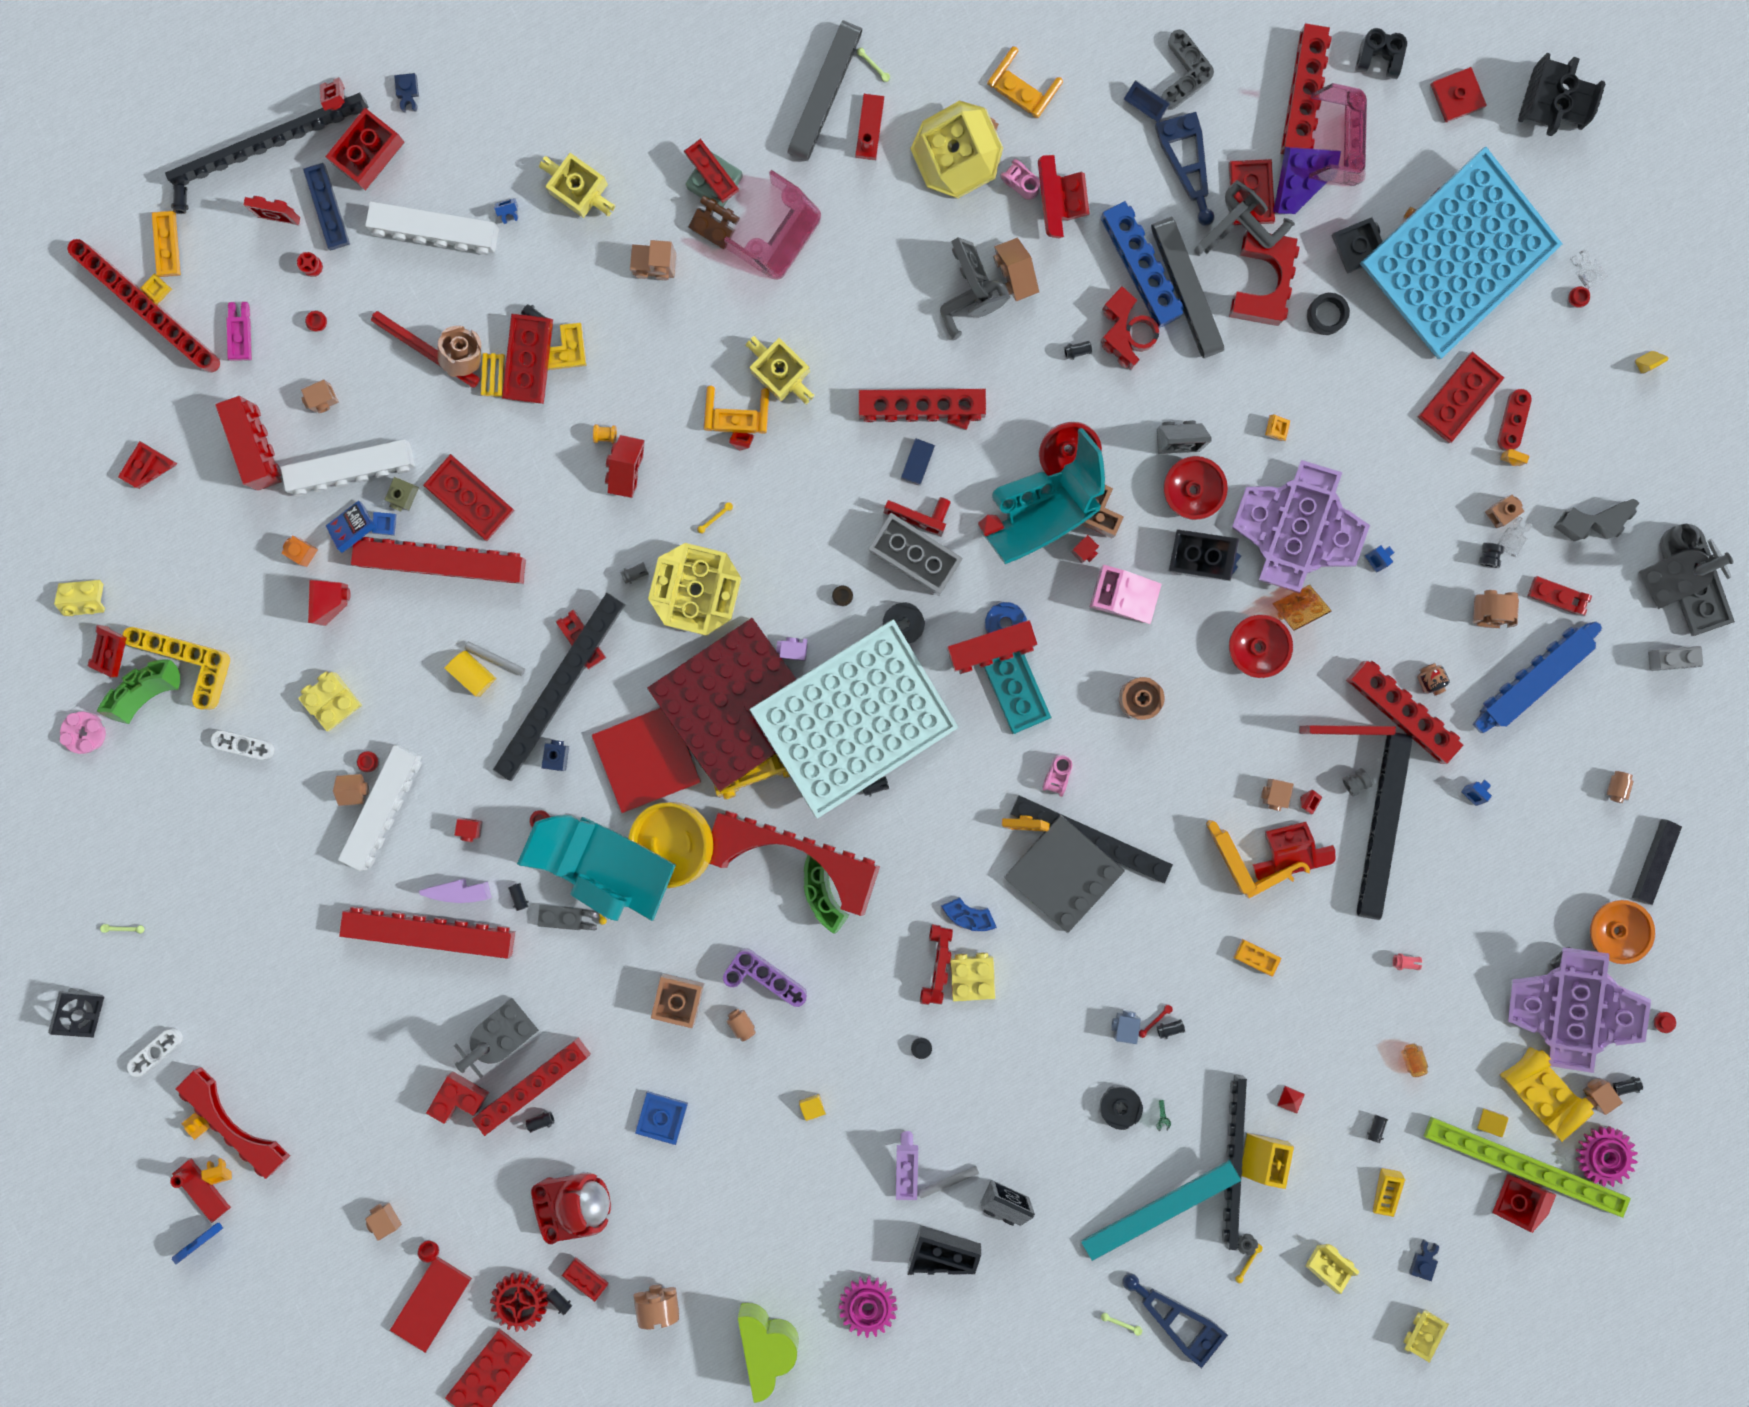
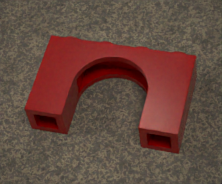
M1246 231L1243 236L1240 256L1264 260L1271 264L1277 273L1278 282L1275 291L1268 295H1254L1237 291L1232 297L1229 317L1279 326L1283 320H1286L1288 315L1286 302L1290 299L1292 287H1289L1290 279L1294 278L1296 271L1293 263L1294 259L1298 257L1300 248L1297 246L1298 238L1284 236L1272 248L1267 249L1262 247Z

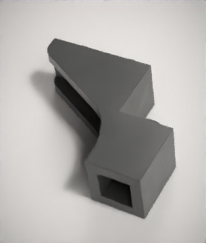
M1635 499L1624 501L1596 515L1582 513L1573 507L1565 510L1554 525V528L1573 541L1586 539L1592 532V529L1605 539L1618 537L1624 531L1626 521L1632 519L1637 513L1636 507L1640 502Z

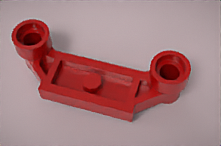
M931 925L929 941L938 942L932 985L931 988L922 987L920 1004L929 1005L933 1003L942 1005L944 994L941 991L943 990V985H947L948 972H945L946 964H950L951 961L948 941H952L953 929L941 928V925Z

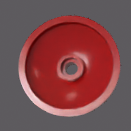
M1065 422L1055 426L1044 436L1039 447V461L1048 476L1062 472L1065 465L1075 460L1078 445V429L1083 428L1102 451L1101 441L1091 427L1080 422ZM1066 445H1070L1069 449H1064Z
M1191 456L1178 461L1168 471L1164 481V496L1167 504L1177 515L1190 520H1201L1215 514L1224 504L1228 491L1227 479L1222 469L1212 460L1200 456ZM1190 487L1196 488L1195 494L1190 492Z
M1254 615L1242 620L1234 628L1229 640V653L1234 665L1242 673L1254 678H1268L1280 673L1288 665L1293 653V640L1288 628L1277 618L1269 615ZM1256 643L1261 645L1260 651L1255 650Z

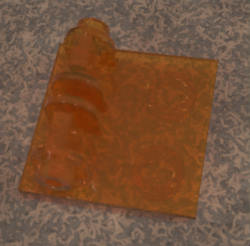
M1311 585L1302 588L1300 593L1294 592L1272 603L1278 611V618L1280 620L1284 619L1293 631L1332 612Z

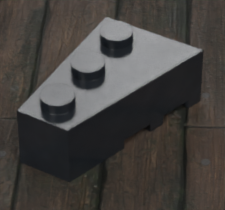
M920 1225L909 1258L907 1275H914V1273H928V1275H934V1273H948V1275L975 1274L981 1258V1243Z

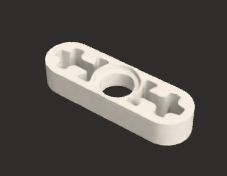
M217 731L211 737L213 747L218 750L259 760L271 758L275 751L273 744L269 741L233 732ZM224 735V739L233 741L232 744L222 743L221 745L218 738ZM241 739L246 740L248 743V748L245 751H241L238 748V742ZM265 745V749H268V752L262 755L261 751L253 749L254 746L264 747Z
M171 1028L161 1033L129 1061L127 1065L129 1074L134 1077H140L149 1072L181 1044L183 1040L182 1033L176 1028ZM173 1034L175 1036L174 1042L166 1045L162 1044L169 1039L170 1035ZM152 1047H157L160 1050L158 1058L151 1056L150 1050ZM144 1060L148 1061L141 1066L140 1070H136L137 1063Z

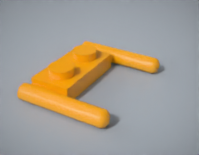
M1012 46L987 84L1026 112L1031 113L1035 118H1039L1062 85L1063 79L1057 77L1043 96L1041 92L1009 70H1006L1018 53V48Z
M712 385L707 387L704 417L705 431L767 433L769 390L767 388L761 390L760 412H757L756 410L717 408L714 410L715 387Z

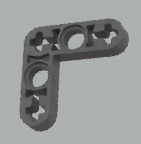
M1181 29L1171 33L1168 46L1188 73L1163 92L1161 97L1165 100L1168 96L1172 97L1177 91L1179 93L1175 97L1174 103L1169 101L1171 104L1167 110L1175 109L1211 81L1214 74L1212 65L1189 35ZM1175 37L1177 39L1182 38L1181 44L1179 42L1174 43ZM1188 52H1192L1196 55L1197 59L1194 62H1189L1186 60L1185 55ZM1201 71L1208 72L1207 77L1204 75L1200 77L1198 81L1195 79L1199 76ZM1185 81L1190 82L1193 85V89L1185 91L1182 88V83Z

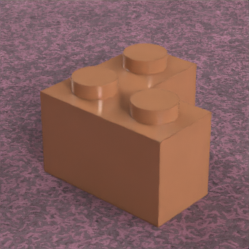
M1018 237L994 246L996 255L993 258L997 268L1000 267L1003 277H1006L1007 283H1004L1009 295H1012L1015 301H1019L1039 293L1032 258Z
M650 240V246L632 244L630 270L636 278L647 279L648 276H653L658 280L666 281L669 278L675 277L676 251L672 242Z
M1105 485L1104 494L1095 497L1101 505L1100 510L1081 525L1112 539L1116 536L1124 516L1105 508L1113 488Z

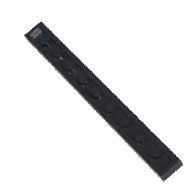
M359 92L345 98V103L336 110L328 109L325 111L323 108H320L165 172L166 178L173 185L186 186L189 184V181L205 178L209 173L216 170H225L228 168V165L244 162L248 157L255 154H263L267 149L274 146H283L287 141L294 138H302L306 133L313 130H322L325 128V125L341 122L345 117L352 114L358 115L364 108H369L366 99Z
M609 593L605 594L493 768L494 771L507 780L513 781L626 604Z

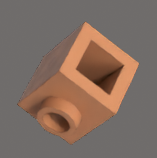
M321 380L301 389L303 404L307 409L316 413H324L330 409V406L339 403L331 384L326 380Z
M1512 494L1494 504L1485 513L1494 526L1500 528L1525 511L1522 508V502Z
M362 774L336 776L333 793L338 806L364 804L365 796L369 793V786L367 782H364Z
M1268 779L1267 786L1263 787L1261 798L1264 799L1263 803L1269 804L1268 809L1281 811V808L1288 809L1294 784Z
M1601 1078L1591 1080L1587 1087L1583 1089L1587 1096L1585 1098L1594 1106L1593 1109L1595 1108L1604 1115H1607L1623 1104L1610 1083Z
M381 1203L369 1210L371 1214L365 1218L367 1229L375 1235L377 1241L396 1231L402 1225L390 1203L384 1206Z

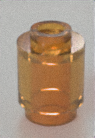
M1415 1043L1406 1045L1401 1054L1408 1073L1412 1077L1426 1075L1429 1066L1422 1046H1417Z

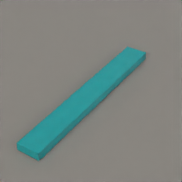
M1228 1160L1081 1240V1243L1093 1261L1240 1182L1241 1178L1231 1161Z

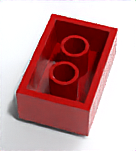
M364 108L325 157L332 165L366 191L405 142L397 132L367 108Z

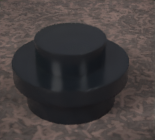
M920 1037L912 1042L911 1052L916 1058L925 1059L930 1056L932 1045L928 1039Z

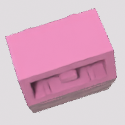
M1102 565L1090 608L1151 624L1162 584L1122 569Z

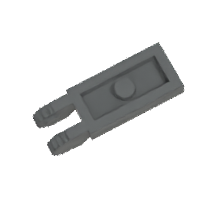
M539 905L538 927L597 930V925L582 923V916L595 918L598 917V912L583 910V908Z

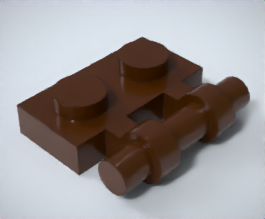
M703 196L700 203L706 206V210L698 208L688 228L720 248L726 249L735 229L728 225L730 222L737 225L740 217L735 215L733 210L720 206L715 199ZM714 212L722 216L721 221L712 216Z

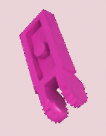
M235 302L228 303V318H226L227 354L230 361L252 360L251 321L249 318L250 307L248 302L241 303V317H237Z

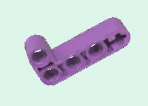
M750 949L739 951L723 975V981L726 986L737 987L748 974L794 1007L802 1006L807 998V991L802 985ZM742 954L749 955L751 963L743 964L740 961V956ZM760 966L766 967L768 975L765 977L760 976L757 973V968ZM731 971L736 972L739 980L735 982L730 981L728 973ZM776 979H783L786 986L779 989L775 986L774 981ZM789 985L793 986L791 988V991L795 994H797L798 991L802 993V999L798 998L797 1000H794V994L790 991L788 992V995L785 994V992L789 988Z

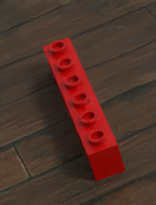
M1305 23L1300 31L1280 154L1284 155L1285 147L1314 148L1315 139L1312 138V135L1318 125V118H1315L1316 110L1320 109L1322 98L1319 97V92L1323 89L1325 77H1322L1323 69L1325 70L1328 64L1326 49H1329L1332 36H1329L1330 27ZM1310 48H1315L1318 53L1311 52ZM1306 68L1313 69L1315 74L1308 73ZM1303 88L1309 89L1311 94L1304 93ZM1299 109H1305L1308 115L1301 114ZM1296 129H1301L1304 132V136L1297 134Z
M986 389L859 390V419H864V422H876V419H885V422H897V419H906V422H917L920 418H927L929 422H937L939 418H948V421H960V418L969 417V421H981V418L986 416ZM921 401L926 402L928 408L921 411L916 407L917 403ZM945 401L949 404V408L944 411L940 410L937 406L938 403ZM961 401H967L970 404V408L962 410L958 404ZM878 402H883L886 408L883 411H877L874 406ZM898 402H904L907 408L904 411H899L895 405Z
M1362 661L1346 681L1406 734L1411 735L1412 739L1440 764H1448L1464 746L1459 741L1461 738L1455 732L1446 730L1443 727L1445 724L1439 718H1433L1427 713L1429 710L1423 704H1417L1412 700L1413 696L1405 689L1401 690L1395 685L1397 683L1396 680L1389 675L1385 676L1380 671L1381 668L1374 661ZM1373 677L1378 681V686L1375 689L1370 685V680ZM1389 691L1394 695L1391 703L1386 699V694ZM1405 705L1410 710L1408 716H1404L1402 713V708ZM1421 719L1425 722L1424 730H1420L1418 727V722ZM1437 733L1441 736L1439 744H1436L1434 741V736Z
M578 1037L472 1118V1121L481 1133L486 1136L586 1060L591 1053Z

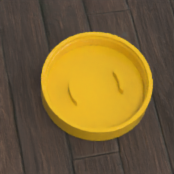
M680 802L659 803L645 809L634 821L628 839L676 865L667 888L687 885L698 879L707 869L713 853V837L707 821L696 809Z

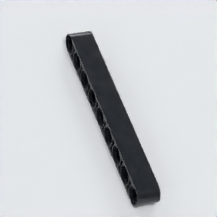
M1396 732L1394 735L1386 736L1357 904L1358 917L1380 920L1383 915L1412 746V736Z

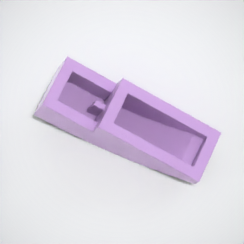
M465 879L419 890L422 896L453 903L478 902L492 898L488 882L467 887Z

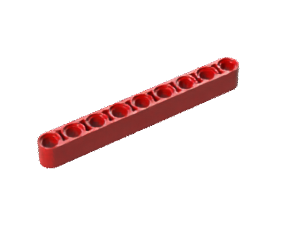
M73 239L69 242L67 247L68 253L196 366L210 373L219 369L220 359L155 303L98 251L80 239ZM84 248L83 253L79 255L80 249ZM100 261L99 266L95 268V264ZM115 275V280L110 282L111 277ZM131 289V293L126 296L127 290ZM147 302L146 308L142 310V305ZM163 316L162 322L157 324L158 318ZM178 330V335L173 338L174 331ZM194 343V349L189 351V346ZM210 357L209 364L204 365L205 359Z

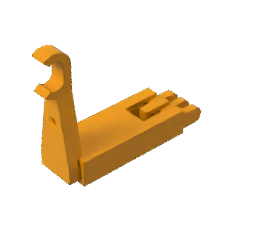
M1208 820L1206 822V826L1239 891L1245 894L1247 898H1251L1287 878L1294 882L1292 871L1299 867H1303L1304 872L1310 874V868L1307 864L1297 862L1254 883L1228 831L1220 830L1215 821Z

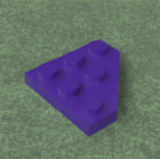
M1285 147L1273 212L1296 214L1337 173L1341 151Z

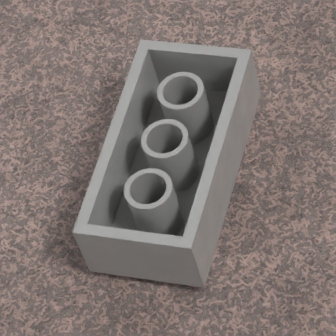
M890 513L868 548L870 553L940 596L963 559L892 513Z

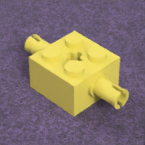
M572 153L568 154L560 166L547 156L543 158L545 162L541 161L539 168L552 176L545 186L551 196L582 218L587 215L593 206L605 213L606 216L612 214L610 210L614 211L615 205L601 196L608 186L603 175Z
M753 336L751 338L752 341H748L745 345L758 357L749 367L751 373L780 402L790 392H794L805 405L808 404L809 399L812 400L815 396L802 384V380L810 373L809 366L780 338L767 349ZM776 368H783L784 372L777 373Z

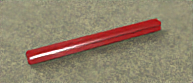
M379 311L372 314L371 321L440 366L437 349ZM473 373L465 376H456L472 388H475L480 382V378Z

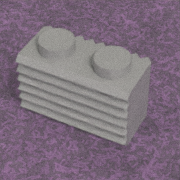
M1701 646L1649 650L1648 652L1651 671L1703 666Z

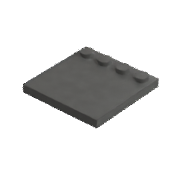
M1060 814L1049 826V831H1045L1004 878L1063 930L1069 933L1125 871Z

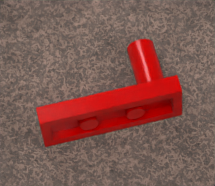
M865 93L863 95L856 158L876 161L885 96Z
M940 497L932 517L890 500L887 501L883 513L887 515L892 513L913 526L942 537L946 527V523H943L951 501Z
M192 1158L172 1173L171 1186L174 1188L182 1186L211 1223L231 1208L218 1190L202 1179L201 1169Z

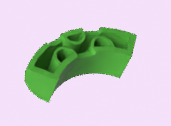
M162 659L148 662V666L140 670L135 668L122 677L123 682L115 690L112 688L109 690L100 703L97 712L112 720L130 724L136 712L152 697L165 691L178 690L180 685L178 667L170 659Z
M807 855L804 865V892L807 902L810 904L818 921L835 934L846 922L849 914L841 910L834 899L828 873L815 859Z

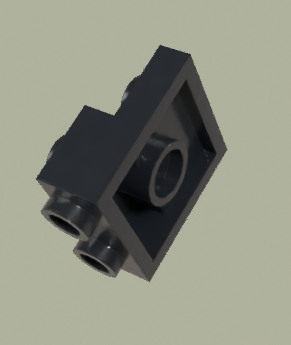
M1373 217L1334 232L1331 235L1347 274L1363 268L1360 263L1383 242L1380 237V227L1377 222H1374Z

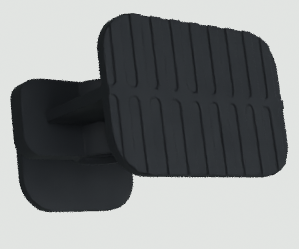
M1546 53L1533 68L1520 109L1518 122L1522 123L1525 119L1548 125L1546 132L1548 136H1553L1558 131L1562 119L1577 123L1578 129L1582 130L1594 119L1598 112L1606 85L1605 81L1601 80L1598 84H1593L1578 79L1575 74L1580 58L1573 57L1568 64L1551 60V54ZM1563 84H1566L1569 90L1565 89ZM1557 104H1560L1563 110L1559 109Z

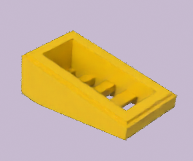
M1381 1168L1373 1213L1391 1217L1395 1216L1405 1183V1178L1400 1171ZM1384 1195L1392 1196V1198H1386V1197H1383V1196H1384ZM1381 1203L1390 1204V1207L1381 1206Z

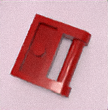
M96 625L95 632L97 636L92 658L89 659L87 666L109 677H118L127 637L110 630L107 626Z

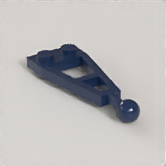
M1193 112L1156 123L1155 129L1165 155L1190 200L1197 201L1200 211L1197 217L1198 222L1203 226L1212 224L1215 216L1213 211L1207 208L1204 198L1209 193L1203 134L1197 113ZM1195 136L1198 163L1182 167L1169 143ZM1199 171L1201 190L1195 191L1187 175Z
M1129 1273L1123 1277L1122 1284L1124 1288L1128 1291H1135L1144 1298L1142 1303L1180 1350L1202 1369L1228 1336L1227 1332L1211 1319L1153 1288L1148 1291L1139 1284V1279L1135 1274ZM1155 1298L1172 1307L1164 1318L1151 1304ZM1180 1312L1205 1325L1188 1347L1170 1327V1324Z

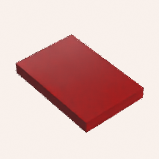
M1272 159L1230 161V186L1238 180L1252 189L1263 200L1268 210L1262 216L1252 210L1250 212L1251 215L1260 224H1274ZM1239 192L1233 196L1239 203L1244 201ZM1238 220L1233 223V225H1242Z

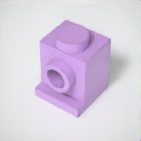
M787 637L786 641H777L776 653L780 654L782 659L806 661L808 640L803 639V643H800L798 638Z

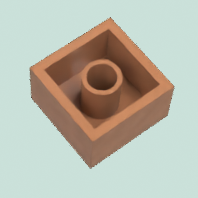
M663 974L660 977L651 1019L693 1028L705 983Z

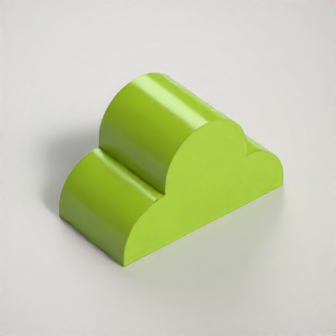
M742 1303L739 1309L738 1323L753 1402L758 1403L764 1401L772 1394L775 1388L776 1377L788 1373L794 1367L797 1360L799 1336L796 1328L790 1322L783 1319L770 1320L767 1312L758 1304Z

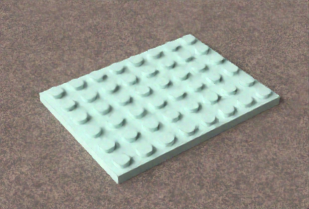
M894 619L749 709L817 819L959 728Z

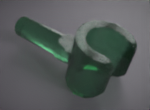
M1159 1100L1160 1119L1156 1124V1128L1158 1131H1161V1123H1165L1168 1131L1171 1121L1166 1117L1164 1100Z

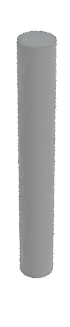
M469 641L465 645L466 650L520 676L525 672V668Z
M976 1166L918 1190L919 1196L922 1199L979 1174Z

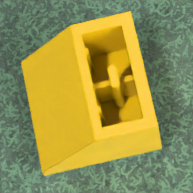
M1247 1133L1243 1149L1242 1177L1263 1185L1286 1189L1294 1146L1285 1140Z

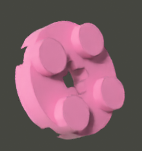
M90 712L69 714L60 728V743L71 752L78 754H87L98 749L103 744L106 736L105 727L100 722L102 720ZM85 727L84 731L87 732V736H82L81 738L79 729Z

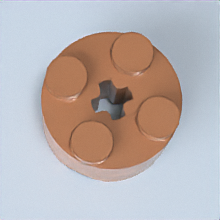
M464 326L446 328L438 339V362L449 376H465L479 369L481 361L480 337L475 331H469Z
M1485 590L1484 594L1476 595L1474 598L1473 624L1477 623V626L1485 628H1500V625L1507 624V628L1517 626L1519 611L1518 593L1507 592L1505 594H1497L1496 590Z
M1139 677L1128 681L1122 686L1119 693L1121 710L1126 716L1135 720L1153 718L1160 712L1165 702L1164 691L1161 686L1147 677ZM1140 693L1143 697H1146V700L1142 701V704L1140 701H1137V697L1140 696Z
M659 1284L649 1287V1291L638 1292L633 1295L639 1328L651 1330L657 1324H661V1328L679 1320L676 1287L662 1288V1285Z

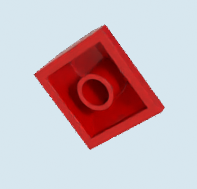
M309 580L308 623L326 626L347 606V600H350L351 592L348 584Z
M1507 1174L1492 1213L1533 1233L1549 1215L1556 1194L1516 1176Z

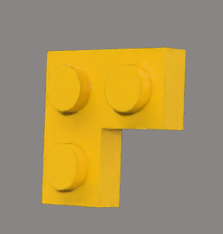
M582 324L560 325L562 346L550 347L548 370L587 366Z

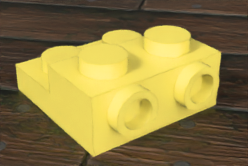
M324 672L317 678L319 682L313 687L308 685L300 691L302 695L298 698L326 731L332 730L362 706L336 672Z
M986 952L976 953V957H967V954H955V958H951L950 961L953 1001L995 999L993 956H989Z

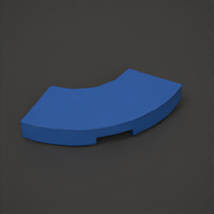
M961 897L941 905L945 914L955 924L965 929L989 931L997 928L988 908L980 910L971 908L963 902Z
M217 1222L175 1254L171 1260L175 1265L220 1232L223 1229L222 1225Z

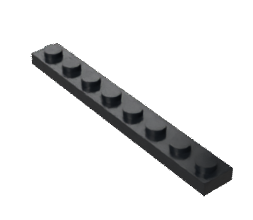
M1018 795L1010 812L1011 815L1020 818V816L1033 817L1032 820H1043L1050 823L1049 826L1060 815V813ZM1062 815L1115 862L1165 884L1173 864Z
M1234 1075V1081L1231 1080L1230 1083L1233 1102L1229 1103V1114L1232 1115V1122L1228 1124V1136H1231L1230 1144L1227 1145V1157H1230L1229 1160L1241 1178L1247 1079L1243 1075ZM1241 1181L1224 1190L1227 1208L1223 1210L1226 1230H1222V1242L1225 1243L1229 1250H1238Z

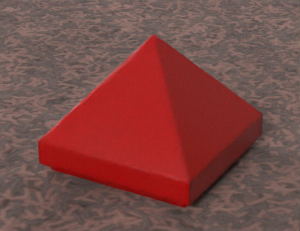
M733 432L729 443L739 451L750 448L754 435Z
M986 515L978 522V526L984 536L1004 529L997 515Z
M1310 790L1300 796L1302 809L1311 815L1314 814L1322 796L1314 790Z
M1284 1086L1277 1106L1297 1114L1305 1094Z

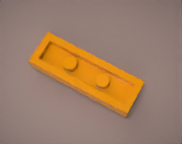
M173 211L153 212L152 225L156 275L159 277L180 276L176 213Z

